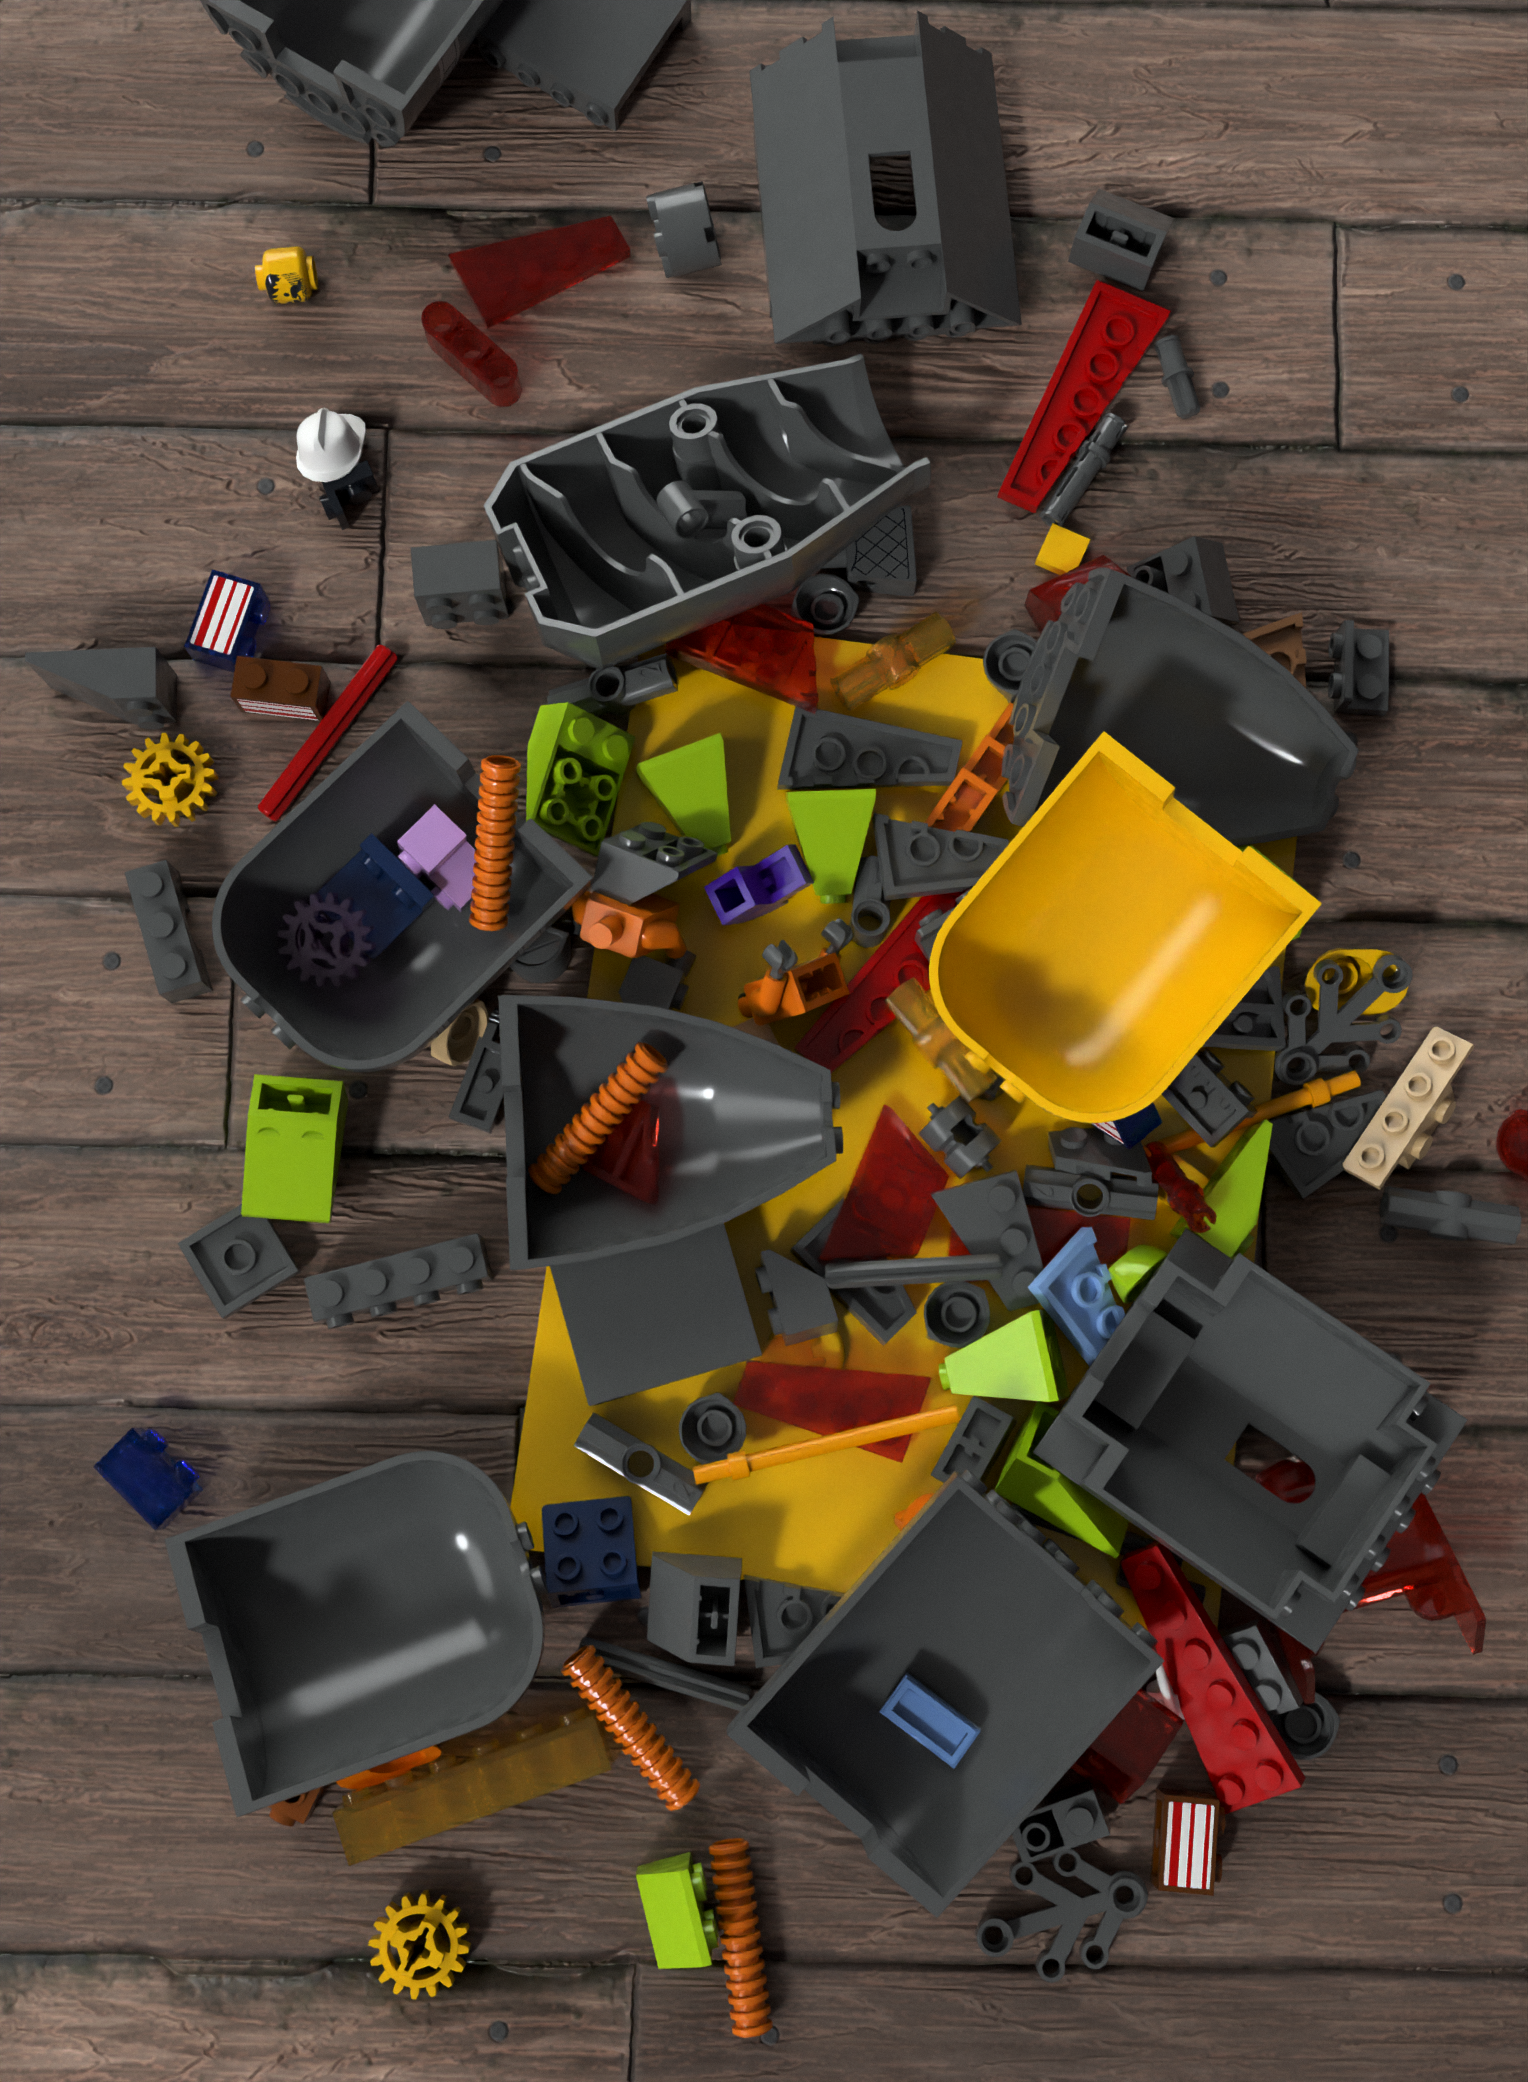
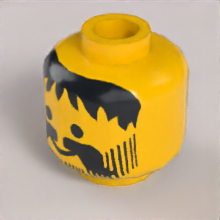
M300 246L268 249L263 254L262 265H255L259 291L266 290L268 297L275 304L308 301L312 295V290L318 289V275L313 255L307 256L305 250Z

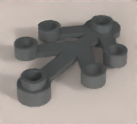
M1386 955L1380 958L1373 967V977L1339 1010L1338 987L1343 980V971L1335 961L1330 959L1317 963L1313 975L1320 984L1318 1030L1307 1041L1305 1017L1311 1011V1001L1299 990L1290 991L1283 997V1009L1288 1015L1287 1045L1278 1051L1274 1060V1071L1282 1082L1289 1085H1302L1309 1082L1316 1072L1346 1070L1350 1072L1355 1070L1357 1074H1360L1369 1067L1370 1057L1359 1045L1347 1046L1341 1054H1320L1330 1043L1379 1040L1382 1043L1390 1044L1399 1039L1402 1028L1400 1023L1391 1015H1380L1373 1022H1352L1384 991L1398 993L1409 986L1412 980V969L1400 956ZM1396 965V971L1393 975L1389 977L1383 976V972L1388 966ZM1334 968V976L1329 980H1323V972L1326 969ZM1294 1000H1303V1005L1300 1009L1296 1011L1290 1010V1005ZM1385 1024H1393V1029L1390 1033L1386 1035L1380 1034L1381 1028ZM1355 1054L1362 1055L1361 1060L1357 1064H1349L1351 1056ZM1295 1057L1301 1058V1063L1297 1067H1288L1290 1060Z
M1074 1848L1054 1854L1052 1856V1863L1059 1874L1065 1877L1075 1875L1099 1891L1081 1897L1037 1872L1032 1862L1023 1865L1022 1860L1018 1859L1011 1864L1009 1869V1877L1014 1886L1020 1890H1031L1056 1905L1007 1920L998 1915L985 1916L976 1926V1941L986 1955L1001 1957L1009 1952L1014 1939L1061 1925L1049 1950L1040 1953L1036 1959V1969L1040 1977L1046 1982L1054 1983L1063 1977L1065 1973L1064 1963L1087 1917L1104 1912L1094 1937H1088L1083 1940L1079 1948L1080 1957L1085 1965L1091 1969H1100L1106 1965L1109 1959L1108 1949L1123 1919L1138 1916L1147 1904L1148 1891L1145 1883L1137 1874L1128 1870H1119L1109 1875L1082 1860ZM1065 1853H1070L1075 1858L1074 1865L1069 1869H1063L1059 1866V1859ZM1020 1867L1031 1869V1877L1026 1882L1016 1880L1015 1874ZM1121 1886H1129L1131 1888V1897L1127 1901H1119L1116 1898V1892ZM990 1926H998L1002 1931L1000 1938L996 1941H989L985 1938V1932ZM1092 1945H1098L1102 1948L1100 1958L1094 1961L1087 1959L1086 1952L1088 1948ZM1048 1959L1058 1961V1969L1052 1974H1047L1042 1969L1043 1963Z

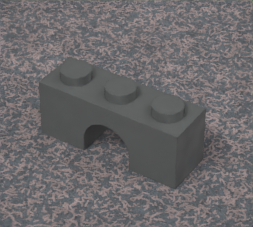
M163 860L124 872L159 995L170 1003H176L213 991L202 951L195 944L187 923L186 912H189L190 909L179 871L167 860Z

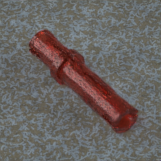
M1153 1141L1148 1143L1146 1147L1152 1156L1150 1157L1145 1151L1153 1176L1167 1194V1201L1171 1209L1183 1216L1188 1227L1193 1232L1204 1233L1210 1230L1211 1227L1204 1220V1217L1206 1216L1210 1223L1215 1224L1217 1216L1215 1211L1204 1200L1203 1189L1198 1183H1195L1186 1176L1162 1142Z

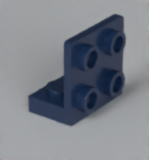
M371 833L359 845L361 850L313 896V901L371 959H376L435 901V895Z
M629 1496L548 1504L542 1507L547 1595L552 1608L642 1598L641 1583L636 1563L632 1501Z

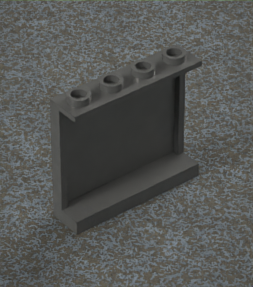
M504 0L477 36L480 55L489 65L495 68L502 67L515 74L526 86L531 88L536 86L547 92L558 104L564 107L570 105L584 113L587 119L595 125H605L617 131L619 128L618 112L675 27L684 31L690 22L691 0Z
M724 1223L662 1245L583 1262L550 1266L589 1406H595L762 1356Z

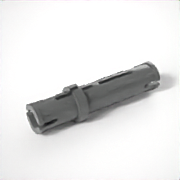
M1106 413L1090 439L1081 444L1076 461L1039 514V517L1042 518L1041 520L1050 527L1052 523L1061 527L1064 526L1068 516L1086 492L1095 475L1101 468H1106L1110 462V453L1128 428L1122 418L1113 413Z

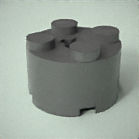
M703 181L655 192L646 196L652 221H654L656 230L654 232L655 243L659 257L662 259L666 278L678 277L722 265Z

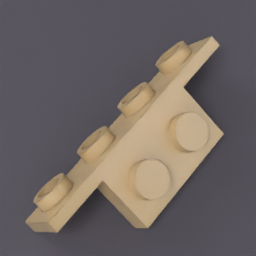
M1433 1027L1343 1162L1344 1170L1381 1190L1397 1164L1409 1169L1416 1158L1421 1160L1431 1147L1433 1141L1431 1135L1438 1124H1445L1454 1112L1456 1101H1454L1451 1082L1474 1049V1045L1439 1027Z

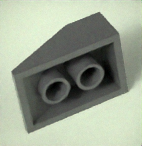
M156 647L25 653V661L50 688L134 725H138V727L143 729H160L164 727V723H177V674Z

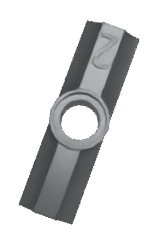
M665 653L621 668L611 666L604 670L596 669L589 678L549 690L547 699L548 705L569 702L596 717L606 713L619 716L629 713L638 703L678 691V685L680 684L672 658L669 654ZM619 685L616 693L607 697L609 690Z
M1026 1164L1023 1195L1026 1205L1074 1210L1086 1217L1107 1214L1155 1220L1159 1180L1152 1179V1187L1137 1186V1177L1112 1175L1111 1180L1108 1181L1091 1175L1073 1174L1055 1170L1052 1167ZM1085 1184H1093L1101 1189L1102 1194L1095 1200H1086L1079 1195L1078 1190Z
M1391 1186L1385 1187L1379 1208L1380 1224L1426 1231L1428 1236L1446 1240L1466 1241L1469 1238L1506 1245L1516 1243L1522 1219L1519 1207L1472 1200L1471 1195L1459 1192L1432 1191V1193Z
M595 1412L586 1422L573 1445L624 1476L629 1482L639 1485L688 1516L709 1483L696 1485L693 1471ZM643 1450L652 1456L654 1468L648 1476L639 1477L631 1472L629 1460L634 1452Z

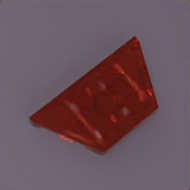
M761 604L665 645V653L673 658L815 714L818 709L816 656L814 655V627L812 623Z
M885 1104L880 1109L819 1256L824 1261H833L835 1258L859 1257V1260L877 1259L879 1257H892L893 1259L916 1257L938 1206L930 1193L943 1190L948 1181L949 1175L892 1108Z

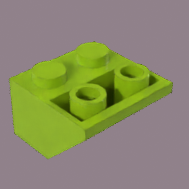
M691 1852L638 1866L636 1878L658 1969L697 1968L712 1965L713 1949L719 1948L718 1937L720 1936L714 1910L709 1909L705 1911L703 1901L707 1900L706 1891H708L702 1863L693 1864Z

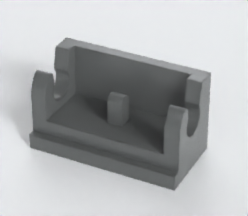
M973 1396L934 1467L931 1476L944 1483L955 1470L963 1474L968 1469L985 1483L1017 1421L1007 1413Z

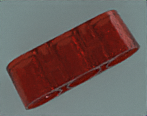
M436 301L426 306L422 312L421 321L430 348L492 404L499 407H508L516 403L521 396L522 388L517 365L513 359L453 305L444 301ZM442 324L450 325V328L446 331L439 332L434 330ZM475 350L480 352L474 358L463 357L469 351ZM499 377H508L510 379L509 382L503 385L493 384V381Z

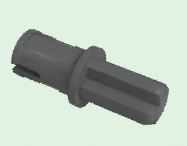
M1177 335L1166 336L1158 340L1156 345H1154L1164 374L1161 381L1163 386L1169 389L1176 415L1182 419H1189L1200 412L1199 401L1191 379L1194 376V371L1187 365L1180 337Z

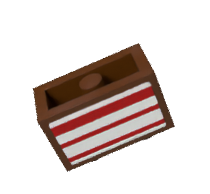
M237 656L230 697L241 712L321 721L326 715L331 682L323 667L319 665Z
M1156 1788L1150 1882L1158 1891L1214 1896V1882L1220 1883L1222 1878L1221 1854L1216 1853L1217 1835H1223L1225 1829V1810L1223 1806H1219L1220 1800L1211 1793Z

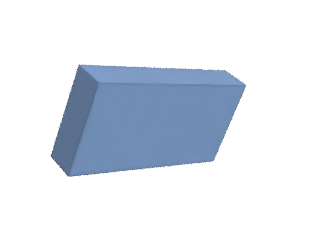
M907 1672L880 1709L881 1714L953 1769L981 1732L980 1727Z

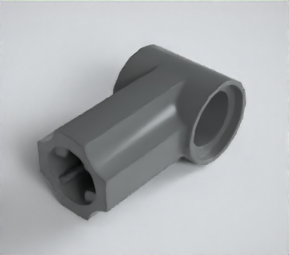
M674 481L666 485L657 496L658 508L675 534L683 539L693 538L705 529H727V523L732 517L741 521L747 517L745 510L746 499L740 491L693 490L685 481Z
M872 855L860 858L849 927L854 935L852 940L857 945L868 948L877 946L884 940L890 922L891 900L885 901L878 856ZM864 916H872L879 921L880 927L874 931H868L859 925L858 920Z

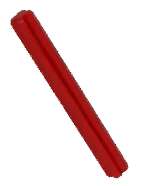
M381 644L376 646L258 804L257 809L265 817L275 822L280 820L398 661V657L391 649Z

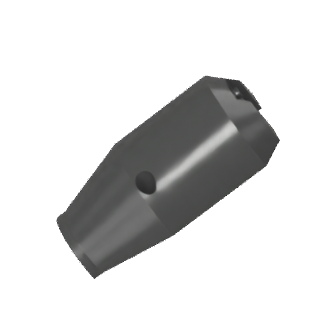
M860 353L845 360L695 387L526 455L508 464L484 504V509L514 584L527 590L525 596L543 645L592 667L604 670L792 592L907 498L927 489L931 481V465L927 457L914 462L907 468L902 463L881 420L870 387L865 360ZM674 481H685L693 490L740 491L746 499L745 510L747 517L742 521L732 517L727 523V529H705L693 538L683 539L675 534L658 508L657 496L666 485Z

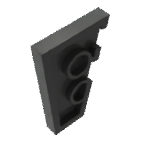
M874 813L872 817L885 901L968 891L977 883L1009 844L1008 839L958 829L953 832L928 827V823L913 820L912 823L889 819L887 815Z
M1382 1090L1269 1121L1273 1124L1268 1156L1297 1199H1304L1344 1170L1343 1162L1387 1097Z
M1017 1171L1004 1172L930 1193L971 1255L999 1254L1001 1256L1002 1277L988 1281L1009 1311L1038 1304L1039 1301L1028 1289V1286L1044 1268Z
M854 1188L790 1250L808 1270L825 1278L826 1265L831 1263L887 1260L878 1242L879 1237L872 1223L869 1224L859 1204L860 1200ZM903 1285L829 1289L836 1299L883 1346L917 1313Z
M744 1575L756 1668L782 1665L845 1593Z

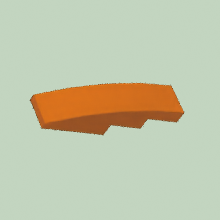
M1009 703L989 734H986L969 761L959 771L924 822L928 823V827L953 832L957 829L972 832L1009 779L1001 776L1005 747L1008 744H1013L1014 725L1009 724L1014 704Z

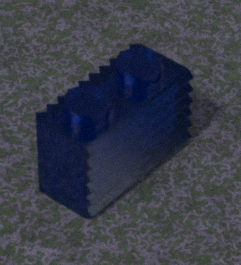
M149 1427L147 1430L131 1428L94 1465V1468L155 1531L163 1530L203 1491L202 1487L196 1483L200 1476L186 1461L180 1459L176 1462L166 1453L165 1449L169 1444L153 1428Z

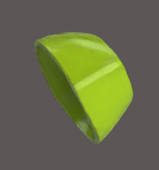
M1146 1244L1138 1245L1128 1251L1109 1268L1112 1283L1123 1303L1127 1304L1137 1299L1148 1280L1168 1255L1167 1252Z

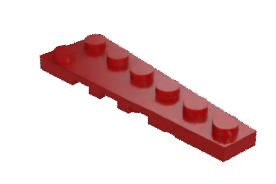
M1096 280L1002 483L997 498L1032 513L1037 512L1077 454L1081 444L1088 438L1165 326L1171 312L1170 310Z
M965 892L922 896L848 983L847 987L850 994L840 997L831 1003L797 1043L794 1051L800 1056L831 1070L832 1074L931 990L929 982L930 963L914 940L917 930L921 928L918 922L937 909H941L943 914L957 906L955 900Z

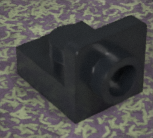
M368 461L358 463L349 474L338 480L322 482L326 494L319 496L328 519L331 520L337 517L342 530L349 528L350 526L342 506L361 504L370 499L372 494L379 492Z

